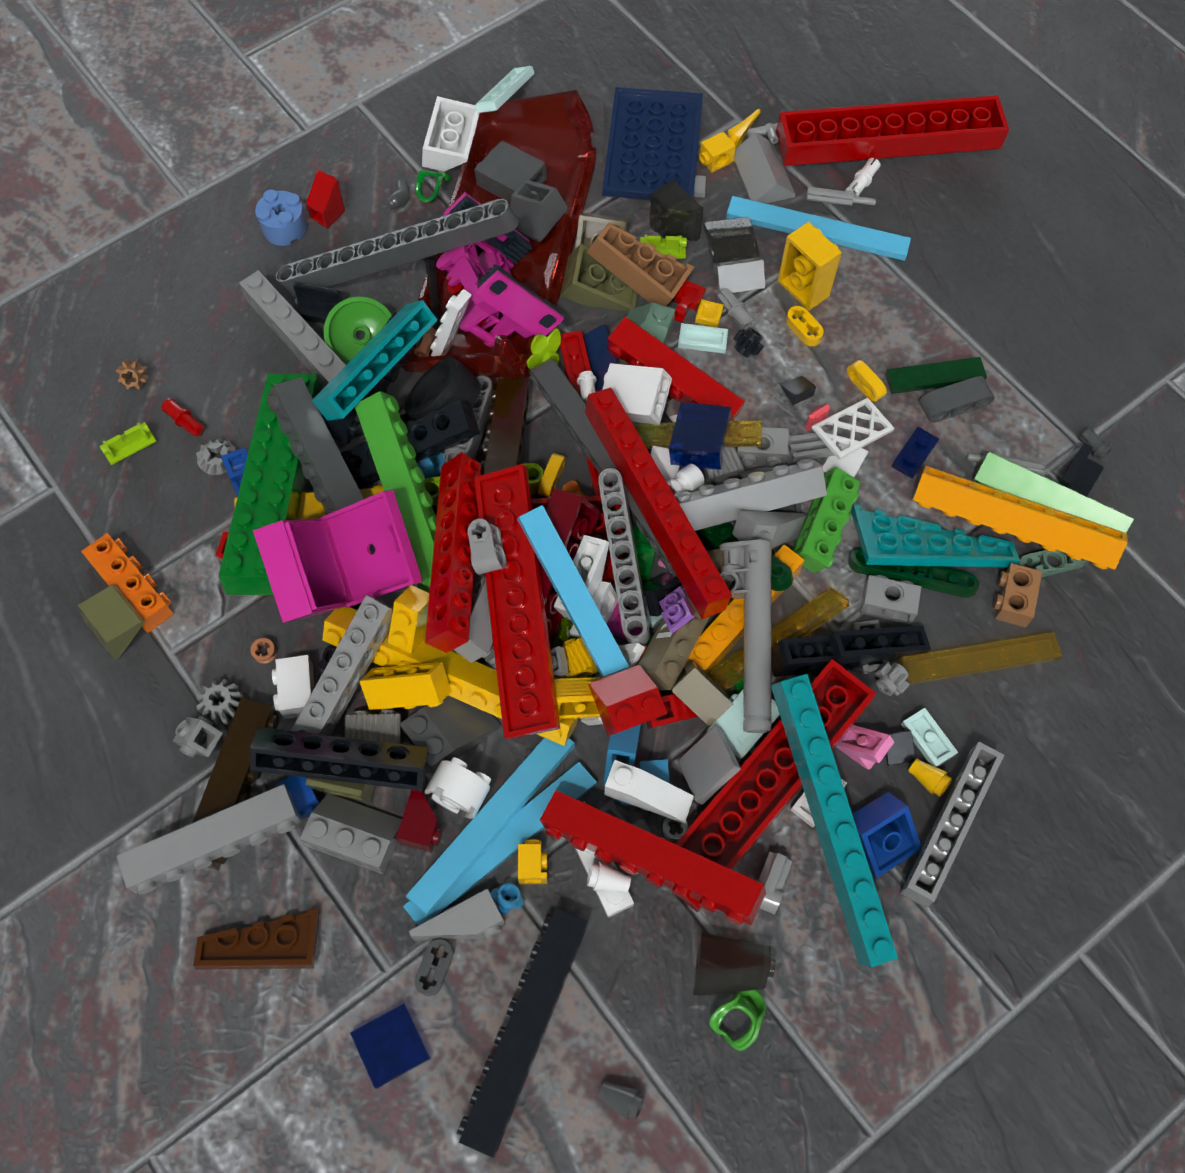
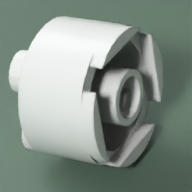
M453 757L451 761H441L425 789V793H433L431 799L456 814L461 809L467 812L466 818H475L490 790L489 783L491 778L481 772H476L475 774L466 769L468 765L458 758Z

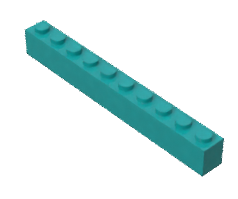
M808 674L771 685L773 695L858 964L872 968L898 959Z

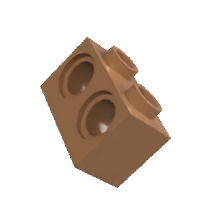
M1013 563L1009 565L1006 571H1001L997 583L1001 587L1000 594L996 595L993 603V609H996V620L1025 628L1034 618L1042 571ZM1014 580L1020 582L1022 586L1017 585ZM1009 603L1016 605L1018 609L1012 608Z

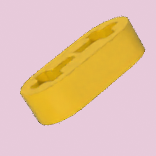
M791 307L786 317L787 326L805 345L812 347L820 344L824 333L823 327L804 307Z
M857 360L847 367V374L850 380L870 401L876 402L886 395L887 390L882 380L863 361Z
M557 453L551 455L539 484L538 495L547 498L552 495L564 470L566 456Z

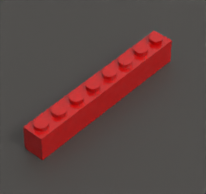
M557 790L554 792L540 818V822L545 828L544 832L552 838L559 840L563 837L570 841L569 844L580 851L589 849L595 852L594 856L601 861L610 863L612 860L620 864L619 867L631 875H635L638 872L646 876V881L657 887H661L662 884L672 888V893L682 899L687 900L688 897L698 900V904L702 908L710 912H715L717 909L725 913V917L738 925H742L743 922L752 925L766 895L764 884Z

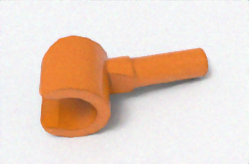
M572 480L563 485V491L583 497L586 496L580 490L576 481Z

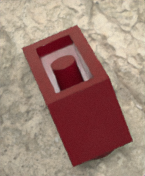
M411 790L396 839L400 845L432 853L434 845L438 846L443 830L440 829L439 822L422 791Z

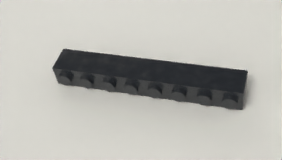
M555 908L553 915L547 914L541 929L545 931L541 942H535L530 958L534 959L530 970L524 969L518 984V986L522 987L518 999L513 997L506 1013L510 1016L506 1028L500 1027L494 1044L498 1045L494 1057L488 1056L482 1073L486 1075L481 1087L476 1085L469 1103L474 1106L470 1116H463L458 1127L457 1134L461 1136L458 1143L495 1158L588 927V921L558 908Z

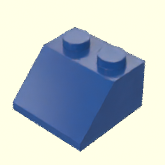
M885 793L852 814L870 871L876 878L921 851L922 846L908 806L891 793Z

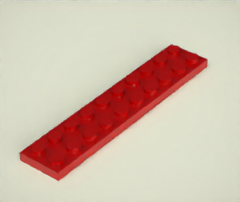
M524 464L474 477L479 519H484L489 524H493L500 529L503 550L506 556L505 568L485 573L503 732L504 738L508 740L561 729L539 559L517 520L518 517L532 511L527 467Z

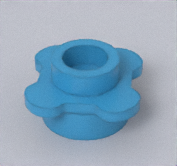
M503 884L499 889L494 888L491 892V897L496 901L497 909L501 914H507L511 909H521L523 907L524 900L520 898V890L514 884Z

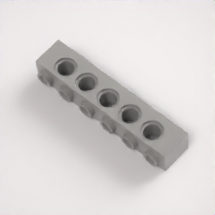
M365 596L291 731L331 736L360 684L359 681L365 675L390 629L393 612L392 606L378 598Z
M979 741L969 751L900 894L925 908L935 902L1004 754Z

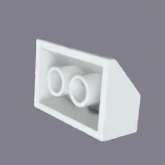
M437 96L423 145L422 167L447 171L468 161L480 115L475 105Z

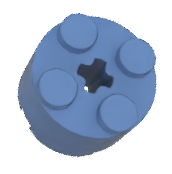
M271 189L264 192L255 209L263 235L270 243L279 246L290 245L291 241L295 239L300 240L307 231V221L299 196L288 191H275Z

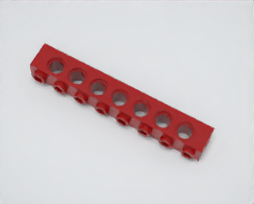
M463 452L441 466L425 635L426 644L445 653L468 642L470 631L474 569L471 562L468 527L472 521L478 519L474 477L481 475V464Z

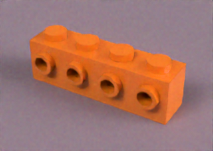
M106 533L81 552L109 586H117L143 618L145 623L142 627L149 633L174 615L168 607L172 602L163 591L158 594L153 589L157 584L148 573L143 576L139 572L143 567L133 555L129 558L125 555L128 549L119 538L113 540Z

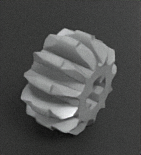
M223 679L218 684L216 680H212V687L202 686L205 694L197 695V700L200 704L196 708L199 713H202V717L211 720L215 726H218L221 720L225 725H229V718L231 716L234 717L241 698H244L242 692H238L239 687L235 683L230 685L228 680Z

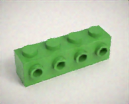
M838 467L824 474L827 496L813 499L793 548V551L805 560L803 567L813 573L827 569L832 564L835 547L843 537V534H841L842 529L851 516L849 511L859 496L857 491L861 482Z

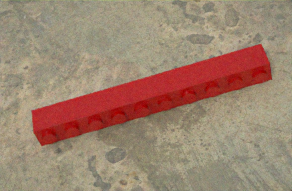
M610 387L588 394L585 414L616 469L620 472L626 487L701 619H705L725 611L732 596L730 590L613 389Z

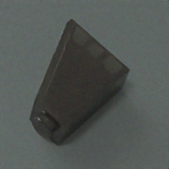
M701 933L696 958L693 995L703 996L765 989L768 977L773 978L776 965V960L771 959V946Z

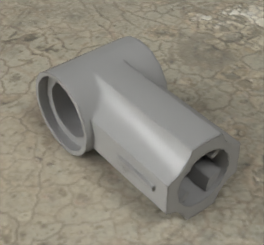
M768 853L759 880L756 879V881L764 884L766 895L760 909L774 915L780 904L784 892L782 888L792 864L791 860L779 853Z

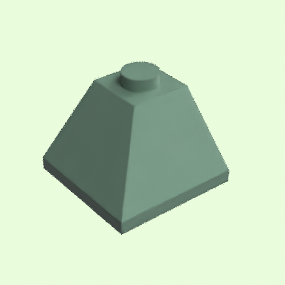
M649 303L630 309L626 318L666 345L674 327L676 309L656 303Z

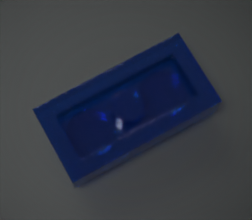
M917 427L891 467L914 479L937 445L939 438Z

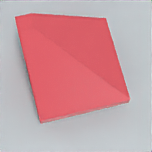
M829 404L816 406L812 410L805 426L806 431H810L812 425L827 418L830 410Z

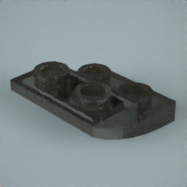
M749 217L704 222V232L709 242V253L713 262L759 257L757 240Z

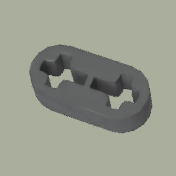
M437 939L428 945L416 974L415 986L424 996H434L441 990L453 960V949L445 940ZM441 946H444L447 957H441L438 965L434 966L436 956L432 952L434 949L439 950ZM433 969L435 970L433 980L436 982L435 987L430 986L428 990H424L425 985L421 980L423 977L428 978Z

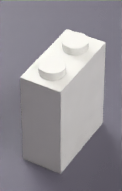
M610 363L608 372L604 376L602 390L610 387L613 389L631 422L660 425L672 377L663 368Z

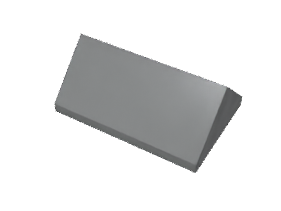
M755 132L735 149L734 164L749 200L767 204L795 197V192L774 144H771L769 140Z

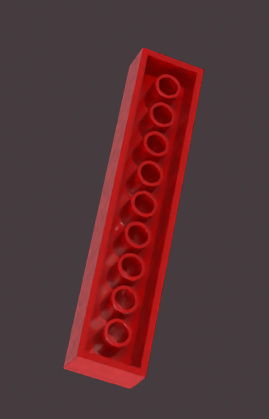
M999 95L780 112L776 128L784 166L1001 149L1009 132Z
M832 659L811 683V687L831 749L833 750L872 703L877 693ZM782 720L771 730L740 767L741 770L727 782L677 841L676 845L734 870L802 787ZM688 897L687 900L682 899L697 913L702 908L698 904V900Z

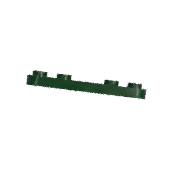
M727 523L696 530L698 537L715 550L720 549V545L723 543L739 541L732 534L734 528ZM771 554V589L774 591H784L793 584L794 579L791 568Z
M862 548L853 550L848 561L850 568L859 574L868 576L883 575L890 580L910 581L914 585L922 586L921 588L963 598L973 597L980 585L979 580L973 574L942 566L866 565Z

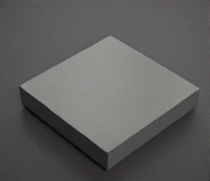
M714 726L678 760L695 801L700 804H704L741 770L722 729Z

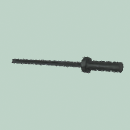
M436 254L422 259L426 263L431 312L437 319L432 328L437 332L441 325V310L435 260L438 259Z

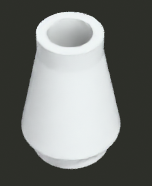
M601 862L599 864H591L587 878V886L593 887V891L627 893L631 882L630 875L623 874Z

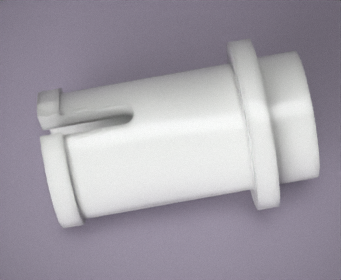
M591 371L581 372L577 378V383L580 385L581 399L585 404H587L588 394L595 392L597 379Z

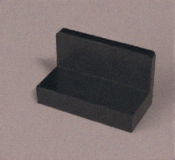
M295 282L293 285L296 294L293 308L307 321L325 324L332 308L343 301L339 290Z
M1086 443L1082 445L1059 481V484L1085 496H1088L1104 469L1100 464L1087 458L1093 449L1092 446Z
M662 573L642 583L650 616L658 617L662 615L663 609L659 602L679 586L681 587L682 584L678 577H673L671 573Z

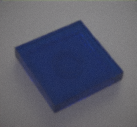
M405 1003L350 1033L376 1090L431 1060Z

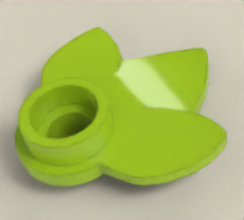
M555 328L548 337L540 333L534 336L531 342V352L533 355L527 360L529 369L538 366L550 358L558 365L559 355L556 351L561 343L559 329Z

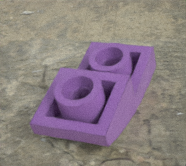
M680 586L659 602L663 609L661 614L671 633H674L694 618V610L689 597Z

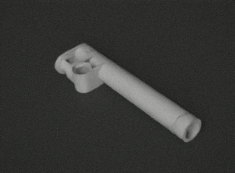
M747 540L723 543L720 545V551L723 552V566L721 567L720 575L729 590L730 584L736 580L734 588L730 590L731 598L744 599L743 717L745 720L743 721V732L770 733L771 542L767 540Z

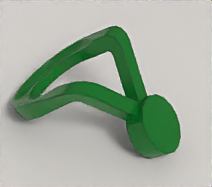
M420 170L415 184L418 199L425 203L433 202L439 194L441 181H451L452 175L444 171L435 173ZM426 175L438 178L434 193L429 198H426L421 190Z

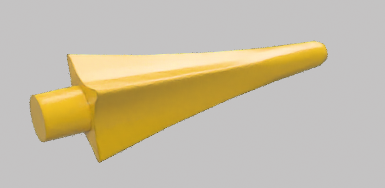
M757 109L745 120L728 130L729 139L736 147L741 145L747 130L750 129L761 113L760 109Z

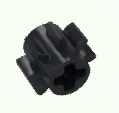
M748 327L747 330L740 329L733 338L737 341L734 348L747 358L751 354L753 356L755 354L758 355L764 347L760 343L763 336L751 327Z

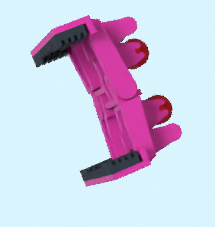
M464 192L443 215L452 214L481 204ZM515 229L503 235L446 251L439 257L436 263L438 269L449 272L446 276L449 293L455 294L457 297L464 289L472 294L463 318L460 321V329L465 332L469 331L479 337L488 347L495 346L514 331L525 338L539 333L546 336L564 320L559 308L545 298L542 299L512 277L509 269L514 267L513 262L517 264V260H521V256L524 257L525 252H529L528 249H533L529 239ZM475 244L483 249L479 257L476 251ZM499 311L503 315L501 319H499ZM497 323L490 332L484 330Z

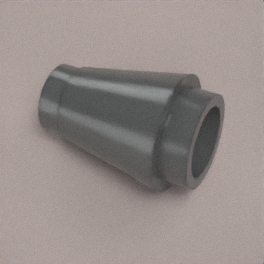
M606 1081L603 1082L598 1093V1099L602 1100L627 1120L629 1118L634 1120L638 1118L645 1101V1096L640 1094L638 1089Z

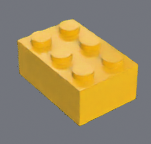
M808 221L787 236L777 281L810 311L830 296L842 252L836 244L830 242L818 228H815Z

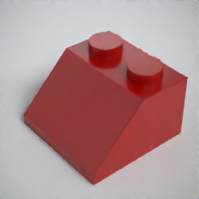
M640 665L588 684L608 736L668 714L657 686Z

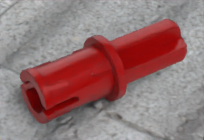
M168 398L162 403V411L174 420L176 426H182L194 437L202 435L204 426L191 416L192 413L188 409H183L172 398Z

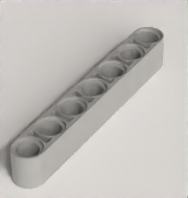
M608 468L600 473L598 482L622 629L630 644L639 643L643 646L650 639V629L626 488L620 472L614 468ZM617 481L615 486L607 487L609 482ZM614 505H622L617 511L610 510ZM617 529H626L622 535H614ZM624 552L630 553L627 559H618L620 554ZM625 578H634V581L631 584H622ZM630 602L639 603L634 610L626 609ZM633 628H643L641 634L637 636L630 635Z

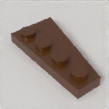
M318 908L309 909L306 913L298 915L289 914L281 916V919L266 923L261 921L241 929L232 928L200 936L197 938L193 967L196 970L314 968L320 911Z

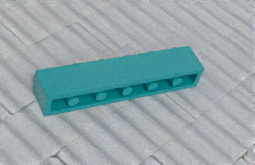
M421 300L406 304L312 400L313 404L327 421L344 419L434 325L437 319L425 302Z

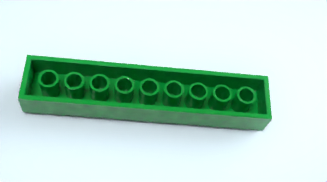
M267 374L218 575L227 595L274 596L253 530L282 520L297 519L305 476L299 458L291 450V443L287 435L280 429L279 419L275 411H272L268 405V395L273 385L302 377L312 399H314L321 391L317 374Z

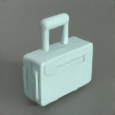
M743 690L739 694L731 696L733 705L707 730L708 733L714 726L722 729L738 764L742 762L749 752L753 753L755 751V745L765 734H769L743 732V721L745 720L743 717ZM771 698L770 721L772 727L780 714L776 702Z

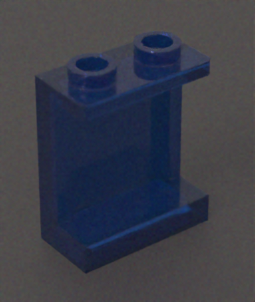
M681 402L669 445L671 465L687 466L688 464H694L698 468L721 470L723 445L727 428L731 426V407Z

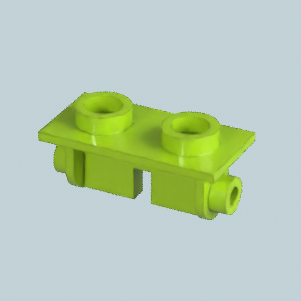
M645 234L644 237L639 239V242L643 244L649 243L655 246L656 251L666 256L670 254L677 259H686L687 238L682 237V235L666 236L665 239L661 238V236H647Z
M138 422L136 426L124 431V434L117 435L107 441H102L104 444L99 447L112 466L157 441L146 423L140 424Z

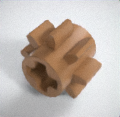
M125 359L122 362L123 366H119L116 369V372L120 374V378L117 381L122 382L127 390L133 386L139 390L143 386L142 382H146L149 379L145 375V370L148 367L139 363V359L131 363L128 359Z

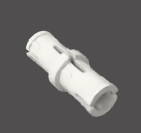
M869 158L864 167L856 172L854 180L846 188V191L856 192L854 196H859L863 189L871 184L872 177L881 167L880 162L876 159L871 165L874 158Z

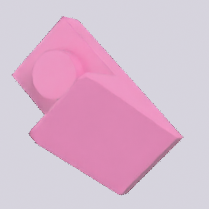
M853 725L836 747L861 766L870 770L875 762H881L894 744V741L888 734Z

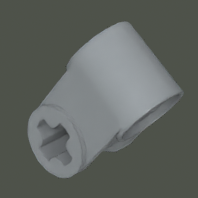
M484 519L472 521L468 527V536L474 571L481 575L505 568L506 556L503 550L500 529L493 524H489Z

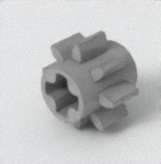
M886 663L875 673L879 678L876 681V686L888 696H891L893 693L898 696L910 686L905 681L909 677L907 670L898 663H893L892 665Z

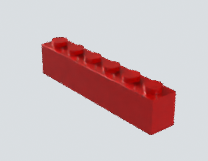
M624 317L607 339L609 353L617 359H623L628 365L663 368L672 377L668 395L676 401L680 400L685 403L693 414L702 415L713 428L718 429L725 426L727 429L742 410L745 403L744 400L628 318Z

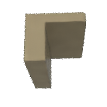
M691 660L684 666L686 674L673 686L672 692L708 726H711L733 703L730 695Z

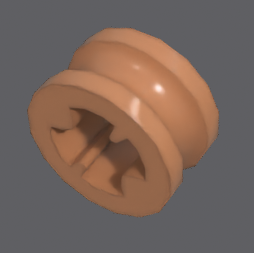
M259 638L251 645V655L261 664L273 661L277 655L276 646L270 639ZM265 646V648H267L268 646H270L267 649L268 654L266 656H263L262 654L258 656V654L260 653V647Z

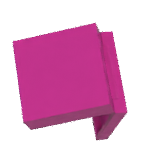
M394 490L383 491L320 517L318 520H282L253 530L283 623L318 616L345 606L346 608L362 603L366 595L377 598L423 581ZM371 544H373L375 547L374 554L370 551Z

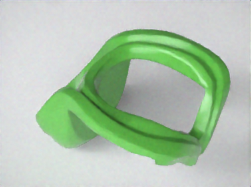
M745 985L739 987L729 1001L723 1003L714 1011L709 1020L711 1029L717 1034L723 1035L724 1039L734 1049L738 1051L745 1050L756 1040L766 1012V1003L763 996L753 987ZM740 1009L750 1017L751 1024L747 1032L734 1041L719 1026L730 1010Z

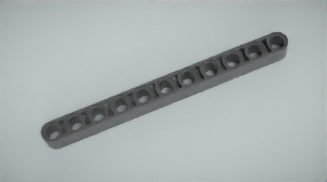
M497 199L286 264L277 271L276 280L290 295L296 296L293 288L295 282L320 287L332 286L509 233L517 227L519 219L505 199Z
M550 358L530 369L529 373L535 385L600 474L608 468L616 469L585 414L586 404L554 360ZM617 481L609 482L607 484L608 487L615 486ZM625 485L631 519L671 575L676 578L675 571Z

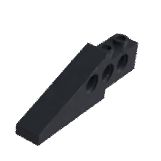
M923 625L833 631L829 636L781 639L771 648V668L774 677L814 674L817 677L832 659L848 671L862 668V666L867 664L870 666L881 664L886 660L890 662L926 654L931 650Z

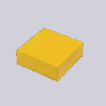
M701 299L695 323L718 328L724 304Z

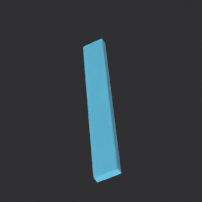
M732 196L726 219L789 234L809 221L830 242L836 245L903 261L906 259L911 240L909 237Z
M543 505L518 517L517 520L601 677L605 678L629 669L627 661Z
M544 738L408 892L406 898L429 916L573 750L575 742L568 739L565 746H562Z
M580 762L575 764L516 814L429 916L410 901L403 906L418 926L443 913L518 851V844H524V841L531 840L544 829L540 818L556 790L579 800L597 785L596 780Z

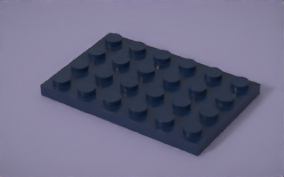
M615 87L602 196L693 203L703 93Z

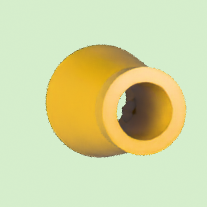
M918 758L908 770L932 795L935 793L939 797L946 791L952 781V778L947 775L948 772L922 762Z

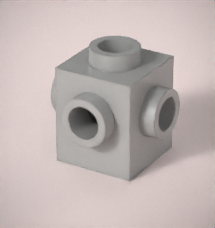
M199 716L198 719L187 717L178 725L173 742L180 745L179 751L189 757L194 758L195 755L209 757L216 747L222 732L213 727V722L202 716Z

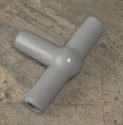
M768 123L765 126L747 130L748 138L756 132L761 136L767 135L771 144H776L779 141L776 134L777 123Z

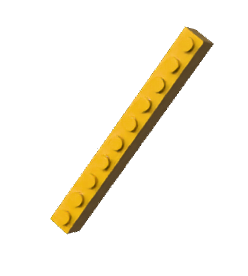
M346 606L334 610L324 620L322 641L338 647L357 610L351 607L346 608ZM388 631L372 660L373 663L382 667L442 662L452 690L448 696L502 719L497 672L495 669L476 661L470 663L463 656L453 651L445 653L426 644L425 639L412 654L388 643ZM574 717L572 719L562 718L560 719L561 729L538 733L537 735L565 746L577 726L579 717L576 719Z

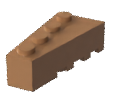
M609 222L586 252L649 303L666 306L674 298L694 266L688 263L686 265L676 261V257L670 254L666 256L656 251L655 246L649 243L643 244L637 241L636 236Z

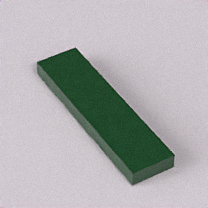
M981 357L887 369L885 373L891 394L946 387L978 376H983L985 380L987 378Z

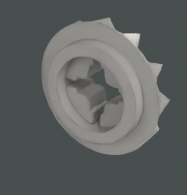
M220 437L214 441L209 439V442L201 445L200 451L196 453L197 464L207 474H224L227 470L222 459L213 458L210 453L214 452L217 454L220 452L221 456L236 451V449L229 440L224 441Z

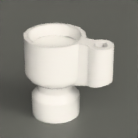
M688 464L676 473L675 480L670 479L667 481V484L673 494L682 491L690 493L703 486L704 476L697 466Z

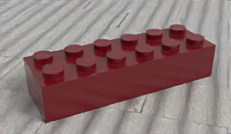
M554 488L552 495L547 499L546 512L573 561L584 535L592 537L601 511L581 495ZM539 561L551 649L563 616L554 608L558 595Z

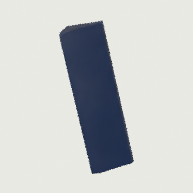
M605 324L583 335L590 367L597 379L596 386L598 391L603 389L604 376L608 372L610 363L618 364L616 358L607 349L609 334Z

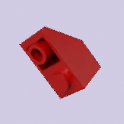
M319 170L315 175L306 205L310 219L327 229L345 212L338 180L333 175H328Z

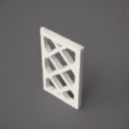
M865 398L812 425V429L838 460L893 432L895 429L869 398ZM865 405L870 410V414L858 412L857 409ZM845 415L852 416L851 424L840 422L838 419ZM856 418L869 420V429L856 426ZM874 422L881 423L885 429L881 431L873 430ZM825 425L833 426L832 434L825 433L821 427ZM837 427L850 430V439L837 436ZM855 432L867 434L868 438L862 441L854 440ZM836 442L848 444L849 448L840 451L836 446Z

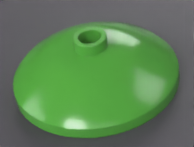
M368 297L347 298L335 305L326 318L324 325L325 343L347 365L385 326L392 315L384 305ZM362 331L365 334V338L362 340L357 339L356 333Z

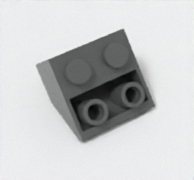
M527 179L523 181L511 196L510 207L519 219L515 230L526 238L541 242L547 236L548 232L568 209L557 188Z

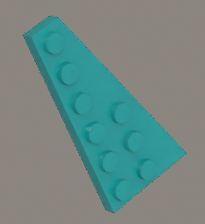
M853 504L851 508V514L866 565L1009 567L1011 563L1018 565L1020 562L1015 546L1011 541L981 535L977 538L965 535V530L955 528L954 532L941 529L940 524L903 515L895 518L885 515V511L875 509V512L862 510V505Z

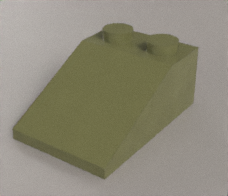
M580 243L568 256L560 296L585 306L625 312L635 308L638 293L586 253L590 247Z

